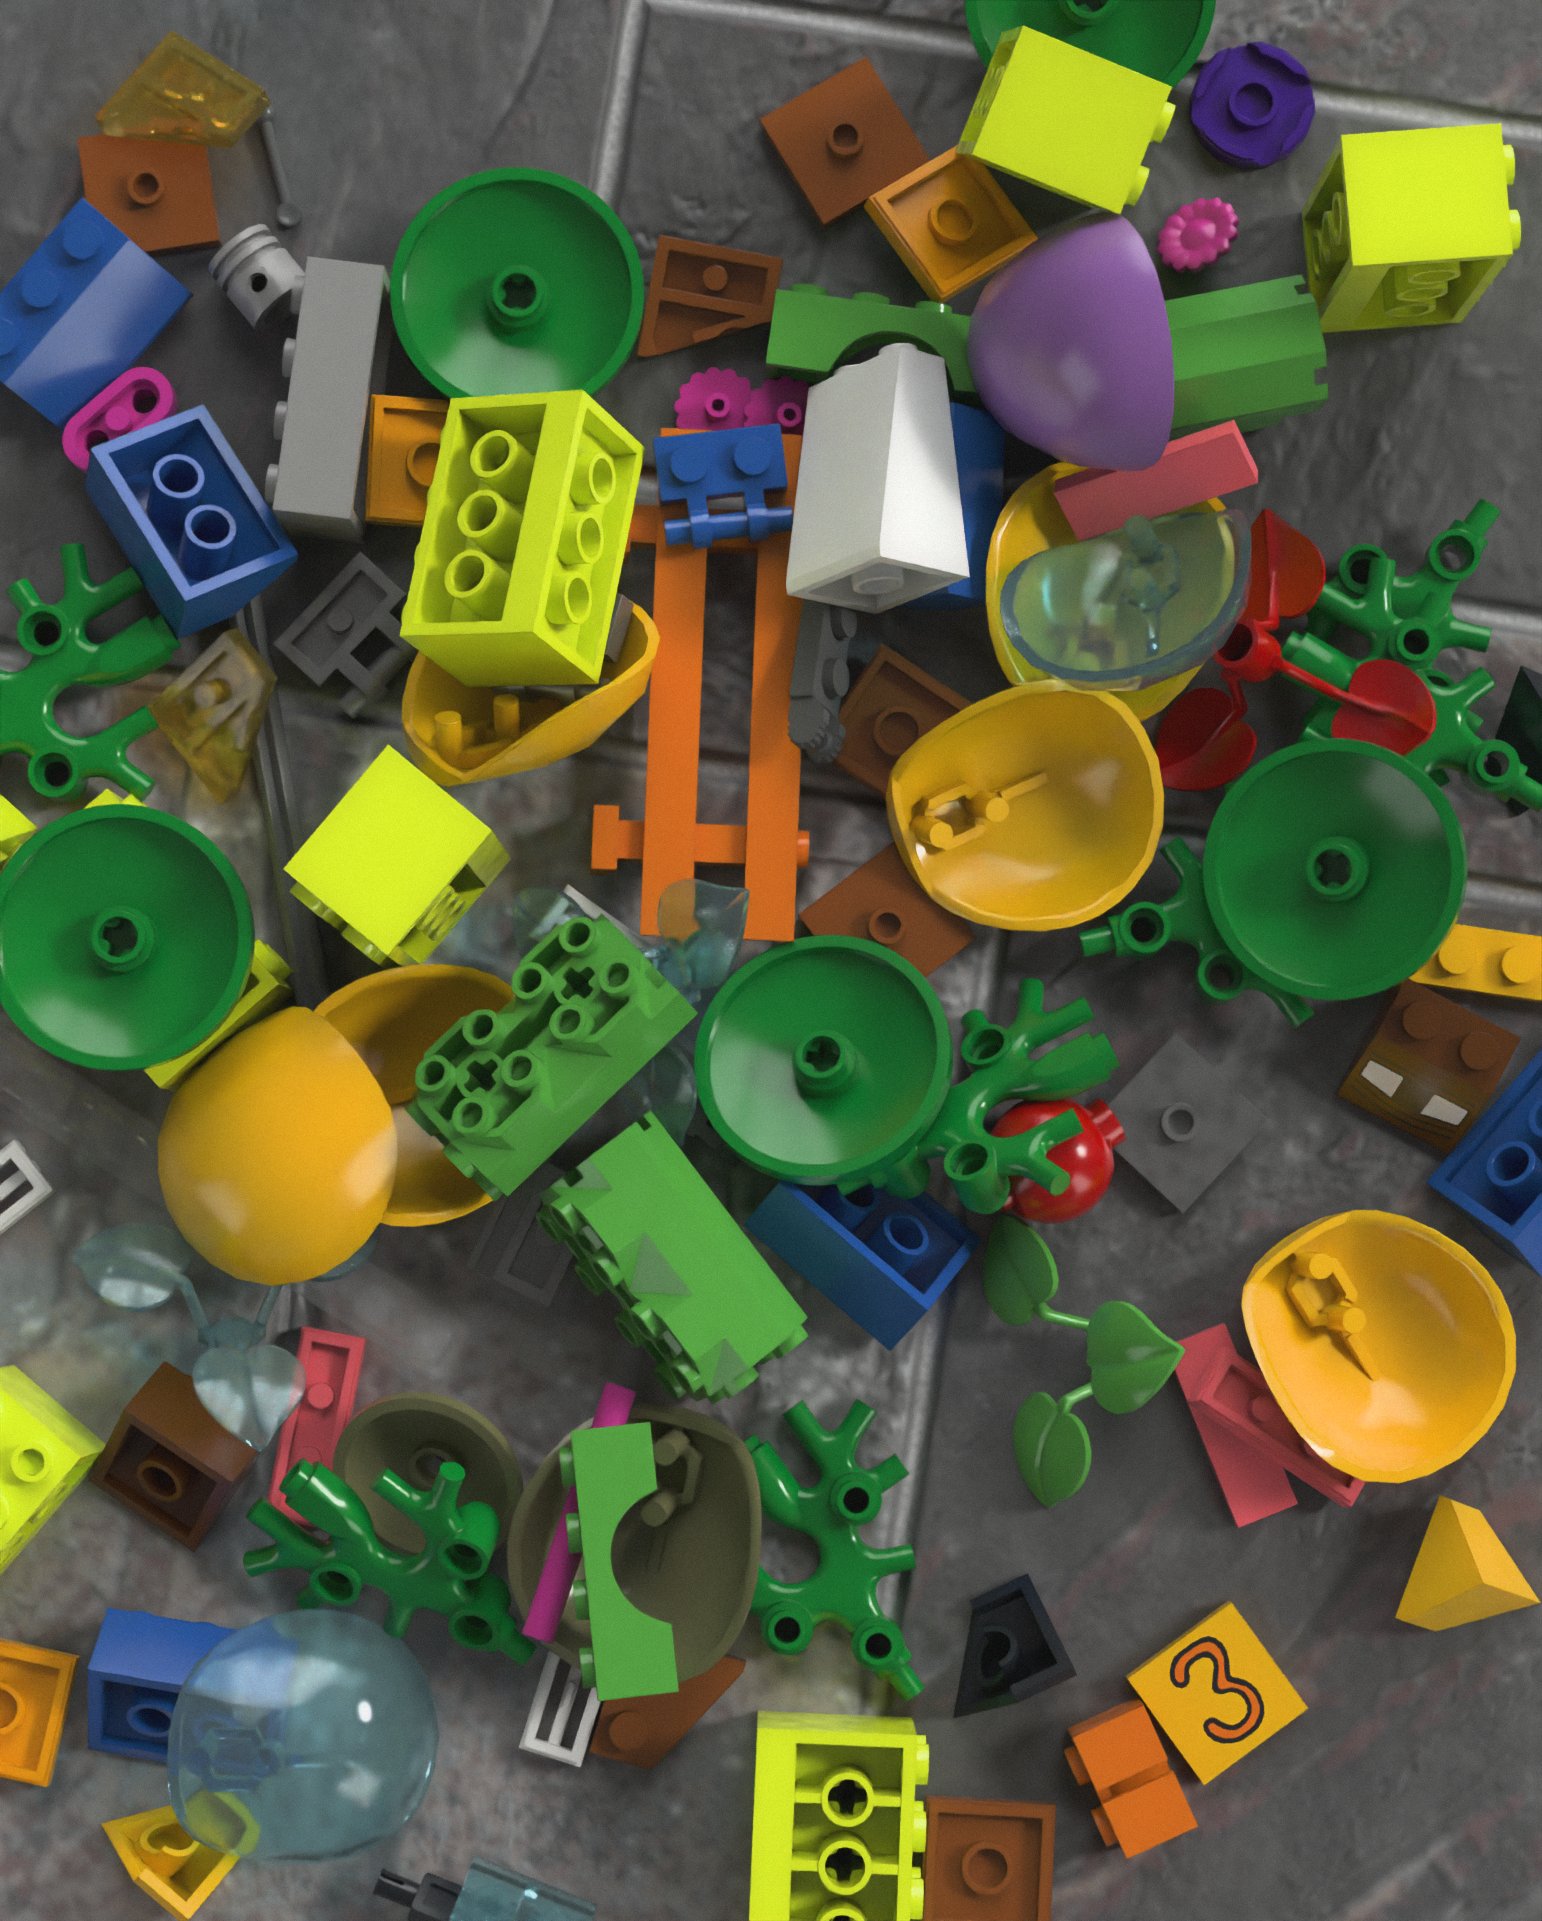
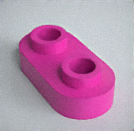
M136 367L127 370L69 420L62 436L65 454L81 472L87 474L90 447L94 440L105 437L110 441L176 415L178 398L174 388L162 373L153 368ZM147 396L156 397L157 402L152 411L148 413H139L137 411L138 404L143 398Z

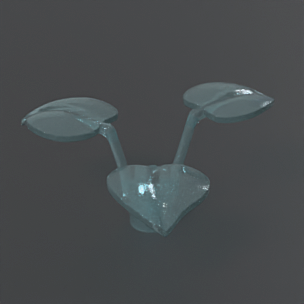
M684 879L672 883L662 893L659 900L657 922L659 933L665 944L659 947L637 949L648 960L659 959L657 966L659 973L680 992L690 1005L700 1001V989H709L720 985L732 974L745 931L750 895L748 889L721 886L699 879ZM540 885L523 888L515 894L512 917L515 941L521 960L557 925L565 924L571 918L587 917L580 905L572 897L556 888ZM668 1042L616 1094L621 1106L633 1123L651 1110L680 1148L684 1146L686 1131L694 1117L697 1103V1084L690 1062L676 1046Z
M133 1223L107 1229L83 1243L74 1252L72 1264L81 1272L90 1290L105 1303L124 1311L140 1312L165 1304L172 1297L174 1287L183 1293L198 1330L197 1340L199 1343L207 1345V1351L198 1358L193 1369L192 1380L196 1396L212 1417L228 1432L251 1448L262 1452L277 1429L298 1407L306 1388L304 1367L295 1356L279 1346L260 1344V1340L266 1336V1325L283 1285L269 1286L255 1322L251 1323L241 1316H227L212 1327L207 1322L191 1280L181 1275L191 1265L193 1251L186 1240L176 1232L155 1224ZM381 1223L378 1224L367 1242L347 1261L327 1273L310 1280L315 1282L336 1281L358 1270L370 1258L379 1242Z

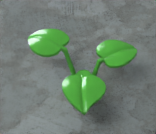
M1002 1214L993 1226L983 1262L984 1291L994 1313L1002 1321L1012 1326L1028 1324L1036 1313L1043 1321L1087 1331L1086 1340L1088 1348L1086 1362L1092 1370L1091 1382L1065 1394L1060 1398L1058 1404L1045 1392L1032 1393L1021 1405L1014 1424V1452L1021 1475L1035 1497L1042 1504L1052 1508L1059 1502L1073 1496L1081 1488L1091 1465L1092 1451L1089 1436L1082 1421L1076 1415L1069 1413L1073 1405L1094 1394L1097 1402L1111 1413L1125 1414L1137 1410L1148 1402L1165 1384L1185 1353V1348L1162 1333L1142 1311L1125 1301L1105 1302L1098 1307L1091 1319L1052 1310L1045 1302L1055 1295L1059 1280L1057 1267L1048 1246L1037 1232L1021 1218L1013 1214Z

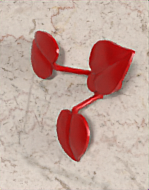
M1263 509L1243 539L1246 560L1244 580L1236 608L1232 614L1233 618L1226 620L1216 629L1211 641V652L1218 664L1225 667L1221 671L1220 676L1228 682L1232 698L1216 688H1197L1183 695L1171 707L1160 728L1155 747L1164 787L1183 792L1217 789L1235 780L1249 765L1256 750L1257 738L1253 729L1240 720L1248 710V704L1240 683L1241 678L1248 682H1260L1274 675L1276 671H1279L1325 696L1343 703L1332 721L1331 732L1333 738L1369 742L1406 756L1427 742L1435 731L1437 713L1432 694L1422 679L1401 663L1384 659L1364 662L1355 670L1348 693L1281 657L1279 642L1268 632L1275 631L1279 627L1280 617L1287 619L1298 618L1313 607L1324 587L1326 567L1320 550L1309 538L1290 526L1273 511Z

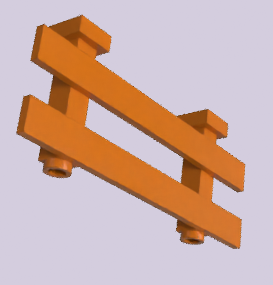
M661 428L660 437L709 432L712 430ZM781 434L788 488L784 492L764 494L766 509L791 506L794 517L803 435ZM658 492L657 505L634 504L622 563H629L630 549L655 550L653 621L657 627L660 641L650 672L644 821L619 820V806L594 805L590 875L615 876L617 862L643 863L640 936L691 938L694 866L745 868L742 940L794 942L797 868L807 869L809 831L798 830L801 749L790 741L791 738L787 735L789 733L787 727L790 725L788 722L791 701L789 692L803 598L787 595L786 590L792 531L769 534V541L750 543L748 537L715 540L712 541V547L692 549L691 543L666 546L664 521L688 518L686 503L660 506ZM709 500L707 501L709 516L744 512V510L709 508ZM707 553L757 556L746 826L696 823Z

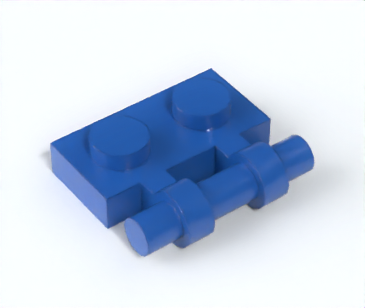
M780 423L653 438L652 446L660 506L686 503L688 517L686 519L664 521L666 546L691 543L692 549L712 547V541L741 537H748L750 543L769 541V534L792 531L793 513L791 506L766 509L764 494L784 492L788 488ZM743 497L744 512L709 516L708 500Z

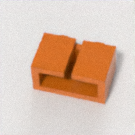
M1138 1697L1067 1728L1074 1746L1063 1750L1079 1787L1091 1782L1101 1806L1090 1810L1106 1847L1118 1842L1123 1854L1128 1859L1198 1827L1173 1770H1170L1167 1763V1755L1145 1706Z

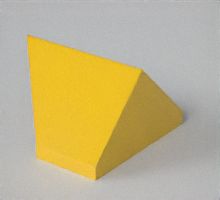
M1440 1495L1395 1618L1436 1632L1541 1603L1481 1511Z
M215 1789L209 1795L101 1823L133 1882L179 1921H188L262 1832L257 1825Z

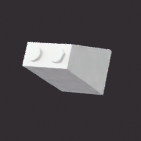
M910 343L891 344L881 348L878 356L861 364L840 367L833 372V377L809 387L786 576L787 595L878 614L969 578L944 358L918 351L917 347Z

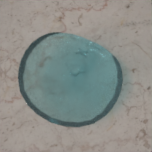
M1236 508L1223 509L1213 513L1166 515L1149 520L1144 515L1138 514L1129 517L1124 523L1123 528L1077 544L1058 546L1038 552L1021 561L1006 577L1000 596V613L1005 632L1011 644L1031 666L1057 682L1080 691H1138L1196 668L1225 645L1247 607L1252 583V540L1249 521L1244 513Z
M300 1609L272 1615L243 1627L219 1642L196 1663L184 1681L172 1713L168 1738L167 1775L171 1805L181 1828L195 1841L215 1851L240 1858L294 1864H316L353 1857L372 1850L398 1834L423 1803L435 1768L439 1732L435 1700L424 1669L400 1638L387 1635L382 1626L359 1615L332 1609Z

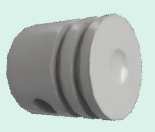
M265 224L251 226L233 237L215 254L207 269L209 275L214 280H217V284L223 292H227L228 298L256 332L271 329L292 315L291 292L293 281L296 275L305 276V272L287 250L281 248L280 242L275 236H272L271 231Z

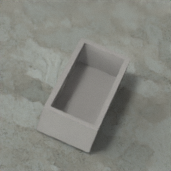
M307 256L305 276L296 275L292 285L291 313L299 315L296 339L287 338L284 345L282 373L284 377H290V386L287 402L278 401L275 410L274 439L282 440L279 465L270 464L267 470L265 501L273 503L274 514L277 515L290 535L365 544L367 524H364L369 401L371 394L385 395L394 331L390 304V279L385 267L382 265Z

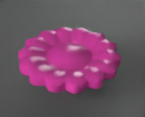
M1217 197L1210 200L1199 198L1192 204L1182 205L1176 214L1166 219L1165 227L1158 234L1160 243L1157 247V252L1162 257L1164 265L1167 268L1174 267L1177 273H1184L1187 270H1190L1192 273L1200 272L1205 266H1214L1218 263L1221 256H1225L1230 252L1231 243L1237 240L1239 236L1236 228L1240 224V220L1234 214L1231 204L1222 203Z
M716 367L708 368L705 374L694 373L691 376L690 383L683 384L680 387V399L675 401L674 410L679 415L676 420L678 429L718 431L743 428V424L746 421L743 415V408L746 404L750 403L749 395L753 391L750 389L749 379L738 377L733 369H726L721 372Z
M782 376L778 381L773 379L764 381L760 389H754L750 393V403L746 404L743 408V415L746 418L743 428L780 423L781 434L803 435L809 390L808 383L804 380L794 382L789 376Z

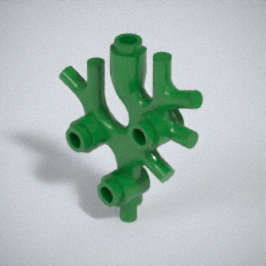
M1480 498L1464 521L1455 519L1446 531L1440 533L1433 540L1424 554L1423 567L1418 572L1406 577L1394 575L1392 589V611L1394 615L1400 619L1412 618L1428 592H1433L1443 597L1451 604L1452 596L1457 586L1464 583L1479 565L1481 553L1488 545L1484 535L1501 514L1498 508ZM1357 544L1344 553L1335 569L1334 579L1326 584L1354 600L1360 599L1366 592L1367 584L1355 582L1351 577L1350 569L1355 566H1362L1369 571L1371 558L1388 557L1383 550L1375 545ZM1443 552L1455 554L1460 562L1459 568L1455 570L1445 568L1440 561V554ZM1313 606L1305 613L1308 618V624L1301 636L1304 637L1308 632L1327 643L1341 622ZM1450 606L1436 629L1441 641L1440 651L1446 648L1461 647L1486 653L1492 628L1456 619L1452 614ZM1405 636L1403 639L1405 649L1411 654H1422L1423 646L1421 641L1415 636ZM1433 662L1424 670L1428 680L1437 686L1444 687L1455 684L1444 672L1433 670ZM1318 697L1300 721L1304 728L1298 735V738L1309 722L1332 735L1331 727L1334 715L1343 703L1332 702ZM1469 709L1467 710V725L1475 734L1484 720ZM1444 768L1433 770L1429 774L1440 788L1451 782Z
M83 543L62 545L59 547L64 578V594L57 604L47 605L43 603L27 578L13 583L6 589L7 595L21 616L17 624L18 640L22 647L33 656L23 670L8 672L0 669V766L2 755L9 753L24 754L30 760L28 779L32 787L38 793L57 803H70L81 797L88 786L90 777L105 778L117 784L129 794L132 793L142 802L152 792L156 781L127 760L126 751L133 742L159 727V723L148 706L144 705L101 733L87 738L74 737L65 733L55 722L53 704L57 695L72 685L114 687L139 680L174 659L172 652L182 647L162 614L152 620L147 615L103 643L94 644L90 642L85 635V628L89 622L146 587L133 566L103 584H95L89 576L85 545ZM51 629H58L57 640L51 645L44 646L43 637L45 633ZM68 767L69 779L62 786L56 787L53 781L55 773L61 768Z
M1371 558L1366 592L1360 599L1354 600L1324 583L1323 590L1313 606L1364 635L1371 644L1370 653L1367 657L1356 660L1308 632L1303 637L1292 631L1281 649V657L1348 693L1355 670L1364 662L1384 659L1392 660L1408 667L1428 687L1435 702L1437 715L1436 728L1431 734L1430 739L1404 757L1416 764L1428 775L1433 770L1441 768L1453 769L1460 772L1463 784L1472 793L1480 796L1493 795L1505 803L1512 797L1538 813L1542 809V785L1525 775L1528 767L1520 763L1515 749L1501 740L1491 739L1482 741L1473 734L1467 725V710L1496 687L1490 675L1482 667H1479L1460 682L1440 687L1428 680L1424 672L1439 654L1441 641L1436 629L1451 606L1450 602L1433 592H1428L1412 618H1398L1392 611V589L1396 561L1388 558ZM1404 637H1417L1423 646L1422 654L1415 655L1409 653L1403 644ZM1284 673L1281 674L1282 677L1319 698L1337 702ZM1309 722L1297 743L1333 737ZM1485 756H1492L1500 762L1501 774L1499 777L1490 776L1485 772L1483 768Z
M1237 781L1224 785L1226 795ZM1180 836L1159 850L1180 880L1179 889L1173 897L1158 905L1151 902L1135 903L1128 907L1124 913L1107 917V926L1078 933L1083 957L1114 951L1117 958L1127 955L1135 959H1147L1158 953L1166 942H1187L1194 946L1199 953V963L1193 972L1192 981L1195 992L1203 1001L1212 1005H1225L1236 999L1244 990H1256L1266 994L1277 1005L1294 1029L1315 1014L1302 996L1281 990L1266 982L1249 970L1229 949L1212 919L1207 904L1203 881V862L1195 857ZM1136 923L1146 925L1151 931V940L1139 942L1134 939L1131 934V925ZM1220 969L1224 971L1229 978L1228 987L1220 989L1212 985L1209 979L1210 970Z
M1026 978L1019 983L1017 1013L1015 1021L1008 1028L1005 1029L1000 1025L989 1024L981 1010L974 1009L965 1013L961 1018V1025L967 1036L962 1042L961 1054L971 1072L970 1077L962 1083L949 1086L940 1113L930 1129L911 1150L894 1163L876 1173L850 1182L836 1184L842 1196L844 1197L872 1183L875 1189L883 1186L885 1191L893 1196L902 1199L914 1198L921 1194L928 1185L931 1168L927 1160L942 1156L945 1157L944 1170L962 1204L967 1209L979 1214L994 1213L1006 1203L1010 1190V1181L1007 1176H1023L1034 1181L1054 1196L1062 1194L1070 1184V1175L1048 1160L1046 1154L1056 1145L1084 1132L1073 1108L1011 1137H995L988 1134L983 1128V1122L988 1112L999 1103L1011 1099L1033 1102L1064 1100L1112 1079L1109 1072L1121 1066L1104 1032L1093 1037L1087 1032L1051 1050L1038 1060L1029 1059L1030 1053L1036 1048L1095 1019L1085 997L1083 996L1057 1010L1045 1013L1043 1012L1044 984L1038 979Z
M856 1398L840 1425L835 1430L827 1431L821 1427L805 1402L801 1400L785 1411L782 1416L820 1469L821 1478L816 1486L811 1488L801 1486L768 1440L762 1443L755 1433L743 1442H745L754 1460L760 1486L762 1515L780 1526L808 1534L817 1544L820 1561L816 1571L808 1579L799 1583H783L775 1580L759 1563L757 1584L749 1613L755 1615L761 1621V1633L766 1645L772 1651L781 1655H793L805 1649L810 1643L813 1630L818 1623L825 1620L838 1623L851 1635V1645L856 1660L863 1667L872 1670L878 1680L887 1677L903 1702H907L919 1694L925 1687L908 1664L913 1655L904 1644L898 1624L891 1617L883 1614L877 1602L876 1588L877 1583L885 1576L917 1569L912 1546L909 1543L887 1549L872 1548L861 1540L858 1526L869 1523L877 1516L882 1504L881 1494L907 1477L909 1472L895 1453L873 1469L865 1470L856 1464L855 1452L878 1411ZM854 1487L862 1488L868 1494L866 1505L859 1510H851L843 1503L845 1493ZM784 1617L795 1619L800 1626L798 1633L792 1638L779 1636L775 1631V1625L780 1619ZM875 1633H882L890 1639L888 1649L881 1654H873L865 1647L867 1639Z
M304 1458L300 1459L286 1474L279 1486V1490L286 1495L285 1503L314 1526L331 1535L327 1540L318 1539L311 1535L263 1497H260L252 1505L246 1515V1519L269 1535L276 1543L246 1552L243 1557L245 1571L251 1577L287 1568H300L307 1571L311 1575L309 1583L296 1594L298 1606L306 1613H314L324 1603L334 1606L349 1605L357 1600L363 1584L376 1587L387 1596L388 1610L382 1624V1629L391 1637L400 1638L405 1636L415 1611L428 1609L449 1619L448 1630L451 1637L465 1648L486 1650L490 1654L499 1649L519 1666L526 1664L536 1650V1645L515 1629L517 1620L508 1613L512 1599L507 1583L500 1576L486 1572L501 1534V1524L497 1513L491 1506L478 1501L466 1503L464 1506L456 1509V1499L465 1477V1470L458 1463H442L430 1491L424 1492L413 1488L387 1467L382 1469L371 1483L370 1489L411 1519L423 1531L426 1546L422 1552L416 1555H401L385 1548L377 1540L370 1513L358 1494L344 1480L319 1461L311 1464Z

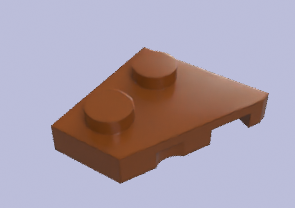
M659 235L637 356L649 359L770 324L772 322L776 289H779L784 262L783 258Z
M725 1654L708 1672L679 1683V1692L604 1700L589 1752L651 1771L744 1672L746 1660Z

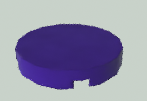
M1249 42L1246 46H1236L1232 49L1228 47L1217 52L1200 70L1189 98L1190 123L1200 145L1218 161L1239 169H1265L1286 160L1304 142L1315 115V97L1313 99V91L1309 85L1311 82L1304 66L1286 50L1264 42Z

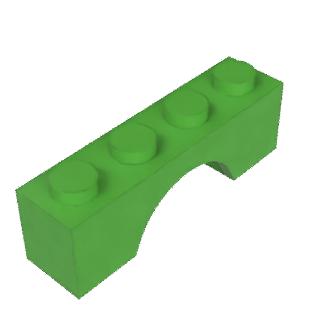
M793 284L790 286V291L776 289L766 356V378L779 380L782 376H789L794 382L804 380L810 385H816L833 377V372L862 351L896 343H910L915 345L918 351L944 358L948 394L951 403L955 402L969 407L986 409L973 385L968 365L967 337L971 316L952 314V307L932 301L915 303V308L890 305L888 297L875 293H855L852 299L827 296L828 291L825 288L811 284Z
M650 1422L570 1431L571 1446L559 1447L562 1486H576L578 1512L567 1513L565 1516L569 1554L582 1552L585 1579L572 1581L576 1621L589 1620L592 1647L579 1648L583 1689L596 1687L598 1701L679 1692L672 1624L652 1618L635 1608L618 1587L611 1565V1544L619 1521L635 1503L657 1490Z

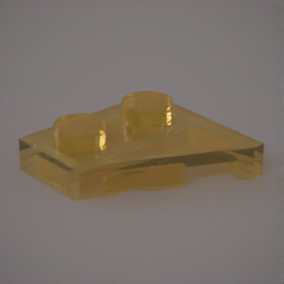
M171 30L94 118L100 130L111 136L231 149L271 102L264 88Z
M239 628L225 631L148 706L159 723L160 729L220 805L233 800L240 793L277 680L276 675Z

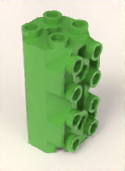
M1302 274L1165 301L1172 339L1174 365V413L1169 439L1184 437L1235 420L1240 433L1278 426L1283 417L1321 410L1328 399V383L1315 385L1314 369L1327 367L1326 348L1316 301L1311 292L1301 294L1306 285Z
M602 913L594 921L587 917L571 918L565 924L557 925L520 961L519 968L512 976L511 989L516 996L497 1014L490 1009L475 1010L469 1016H462L424 1053L423 1060L416 1067L415 1083L419 1089L412 1095L414 1100L405 1107L406 1112L431 1137L434 1135L444 1146L442 1152L467 1178L472 1177L494 1201L503 1193L509 1196L698 1014L680 992L659 973L654 965Z
M651 1110L539 1194L545 1206L535 1214L540 1227L554 1243L560 1244L564 1242L579 1262L574 1266L575 1271L587 1289L596 1296L601 1295L608 1289L619 1299L623 1310L614 1317L618 1330L635 1348L641 1345L657 1364L653 1369L655 1378L666 1393L675 1400H678L685 1393L696 1402L707 1398L712 1405L725 1396L730 1399L759 1376L753 1367L757 1362L763 1365L775 1356L779 1359L809 1336L801 1326L808 1318Z

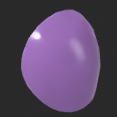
M1112 212L1093 213L1074 220L1032 242L1004 265L984 287L970 317L967 337L968 365L973 385L983 406L1003 429L1019 440L1060 461L1080 467L1126 472L1142 471L1154 466L1161 458L1169 441L1174 413V365L1172 339L1166 306L1156 268L1142 237L1132 224L1123 216Z

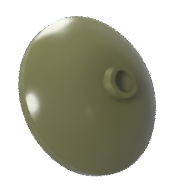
M402 1392L371 1402L351 1419L335 1448L332 1471L351 1486L361 1498L370 1513L377 1540L385 1548L401 1555H416L425 1548L426 1539L423 1531L411 1519L370 1489L371 1483L377 1474L387 1467L413 1488L424 1492L432 1490L440 1465L444 1463L434 1454L443 1457L447 1462L458 1463L465 1470V1477L456 1499V1509L473 1501L483 1502L491 1506L497 1513L501 1524V1534L495 1550L509 1536L512 1516L524 1490L523 1478L518 1460L511 1446L501 1432L487 1418L466 1404L449 1397L427 1392Z

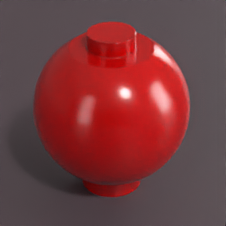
M1097 1097L1084 1106L1071 1098L1049 1102L1022 1100L1000 1117L990 1133L992 1136L1011 1137L1023 1133L1072 1108L1084 1130L1083 1133L1056 1145L1046 1154L1048 1160L1070 1175V1184L1062 1194L1054 1196L1034 1181L1023 1176H1007L1010 1181V1190L1007 1201L1000 1210L1006 1212L1012 1208L1016 1214L1024 1219L1043 1224H1056L1071 1221L1084 1215L1102 1199L1110 1185L1114 1172L1112 1149L1126 1140L1121 1124L1103 1100Z

